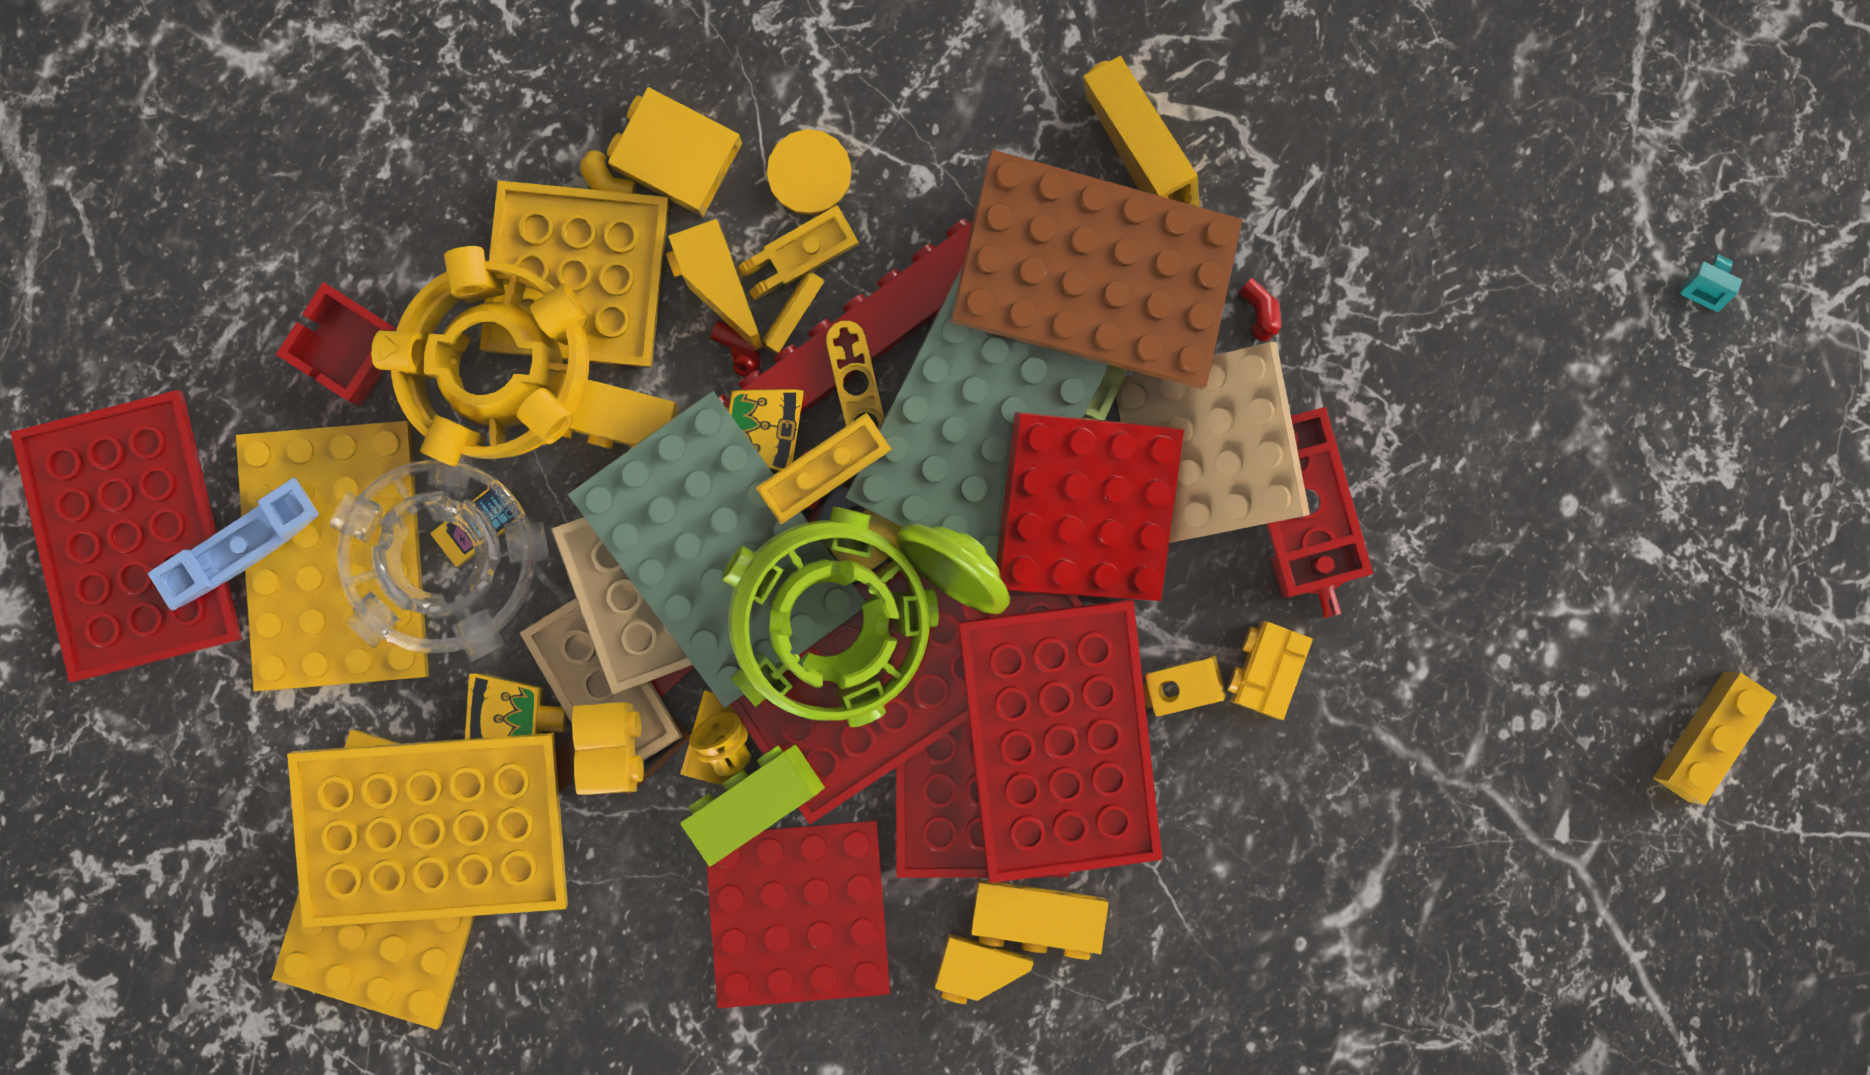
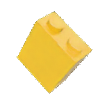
M648 87L643 97L637 95L631 103L627 113V118L630 121L623 134L618 132L613 137L607 150V156L610 157L608 164L614 172L630 180H635L637 184L662 197H668L670 201L704 217L742 145L740 135Z

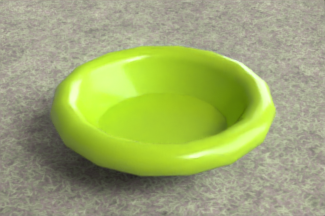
M907 524L900 529L897 535V543L901 552L906 556L914 569L931 584L967 607L983 613L1000 614L1007 608L1010 603V596L1006 585L1000 579L999 569L986 554V549L976 539L963 532L957 533L942 526L930 528L921 524Z

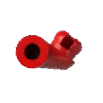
M718 320L711 332L710 340L730 348L735 373L746 377L759 369L761 357L758 349L755 350L727 323Z

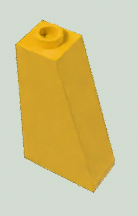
M1121 55L1111 61H1102L1093 66L1083 76L1086 97L1138 190L1200 207L1197 173Z

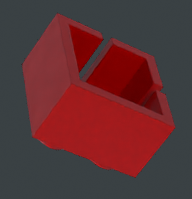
M323 282L302 313V315L320 326L314 332L310 328L296 322L275 355L306 375L315 378L317 382L348 402L361 407L384 370L377 369L373 364L371 355L373 339L378 331H396L397 328Z

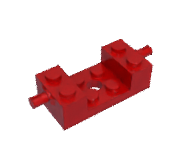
M1325 406L1291 415L1305 490H1309L1316 495L1318 499L1317 509L1308 516L1268 523L1266 525L1275 554L1270 559L1281 598H1288L1303 593H1318L1323 617L1328 618L1342 614L1334 589L1341 586L1344 582L1372 575L1373 570Z

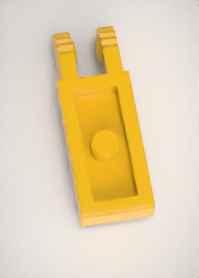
M837 205L764 246L762 252L746 260L736 269L739 275L744 277L754 274L770 261L772 262L777 274L757 283L749 291L753 299L756 300L777 290L783 284L787 286L805 274L814 271L858 246L859 241Z

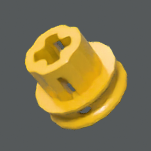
M726 712L711 716L700 723L690 735L689 744L693 750H696L695 755L699 761L711 763L719 776L734 775L743 770L751 760V754L744 744L747 740L748 731L741 725V719L735 713ZM713 724H720V726L712 728ZM728 759L732 762V766H729Z

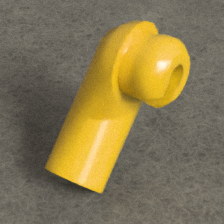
M591 150L585 154L580 162V172L592 190L635 194L636 181L613 177L606 166V156L602 152Z

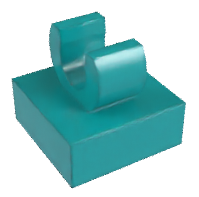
M1717 254L1712 265L1703 261L1684 281L1680 295L1719 312L1738 294L1742 279L1729 274L1733 261Z

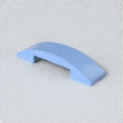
M292 478L257 501L259 506L192 550H182L147 573L170 610H175L199 598L242 573L294 537L319 515L297 478Z

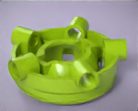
M833 506L830 520L807 522L786 529L764 543L756 552L742 545L729 560L721 579L734 587L729 605L728 628L732 649L740 666V669L730 679L755 707L767 698L774 705L800 717L823 721L847 719L850 727H858L883 716L886 713L884 705L897 696L914 676L925 653L929 628L938 626L939 610L936 593L933 588L923 589L914 567L895 545L881 535L868 530L871 515ZM825 539L824 546L832 550L867 558L871 557L874 546L887 555L892 562L885 568H882L876 575L865 566L851 560L830 561L828 559H820L803 565L801 558L797 556L794 549L809 542ZM787 554L789 562L792 563L796 571L790 574L781 584L771 602L770 642L768 645L779 660V662L773 665L762 652L759 651L755 656L753 655L749 635V618L753 600L763 605L782 574L783 569L775 564ZM900 570L910 590L891 593L885 583L892 579ZM858 580L868 586L869 593L873 595L861 605L863 611L862 629L851 647L841 653L830 656H820L808 652L801 659L798 654L792 655L790 653L792 650L789 640L792 634L790 624L791 611L796 599L804 590L822 582H833L847 586ZM890 618H893L897 632L906 637L912 636L910 647L898 670H895L894 666L888 663L897 645V639L889 634ZM789 669L800 680L816 688H821L823 681L835 682L838 685L835 693L841 706L815 707L788 698L785 694L793 686L782 674ZM881 669L892 675L883 686H881L879 680L873 677Z

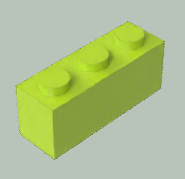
M778 745L757 760L761 768L749 776L743 769L723 783L727 790L716 799L713 798L711 793H708L688 807L693 815L680 824L709 867L825 789L797 745L792 746L785 752Z

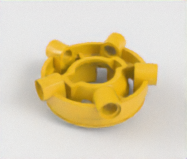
M466 246L447 251L444 254L446 272L433 279L414 297L403 313L396 331H378L372 343L371 355L374 366L380 370H391L393 388L402 411L411 424L425 437L419 451L441 462L457 467L462 455L480 459L514 457L535 450L544 444L556 442L567 432L573 423V415L583 397L589 374V349L586 335L580 320L586 317V313L580 300L566 283L554 288L539 276L519 266L503 262L485 261L484 250L481 247ZM504 285H509L506 289L504 302H489L468 308L450 322L443 334H434L443 317L459 301L463 300L467 303H473L504 295ZM525 287L537 290L544 295L530 304L531 311L520 306ZM478 323H483L486 326L496 323L506 328L514 338L517 348L532 351V365L529 375L513 374L510 381L504 387L487 395H475L465 391L462 379L459 377V365L462 353L465 352L471 339L464 330ZM558 342L568 345V364H563V357ZM565 374L566 377L562 389L558 395L556 393L560 387L562 375ZM436 378L442 395L461 417L477 425L489 427L490 446H484L488 436L455 421L438 416L435 413L427 394L425 379ZM525 424L530 429L520 437L506 443L505 428Z

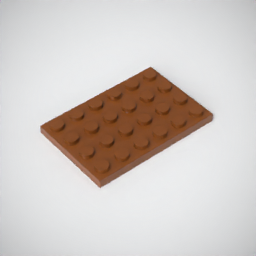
M992 149L987 158L950 322L1203 389L1207 387L1243 219Z

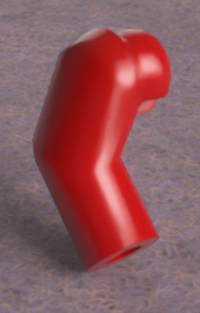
M1251 278L1238 294L1256 309L1257 321L1251 327L1253 336L1261 342H1267L1272 338V335H1278L1281 329L1280 304L1272 294L1254 278Z

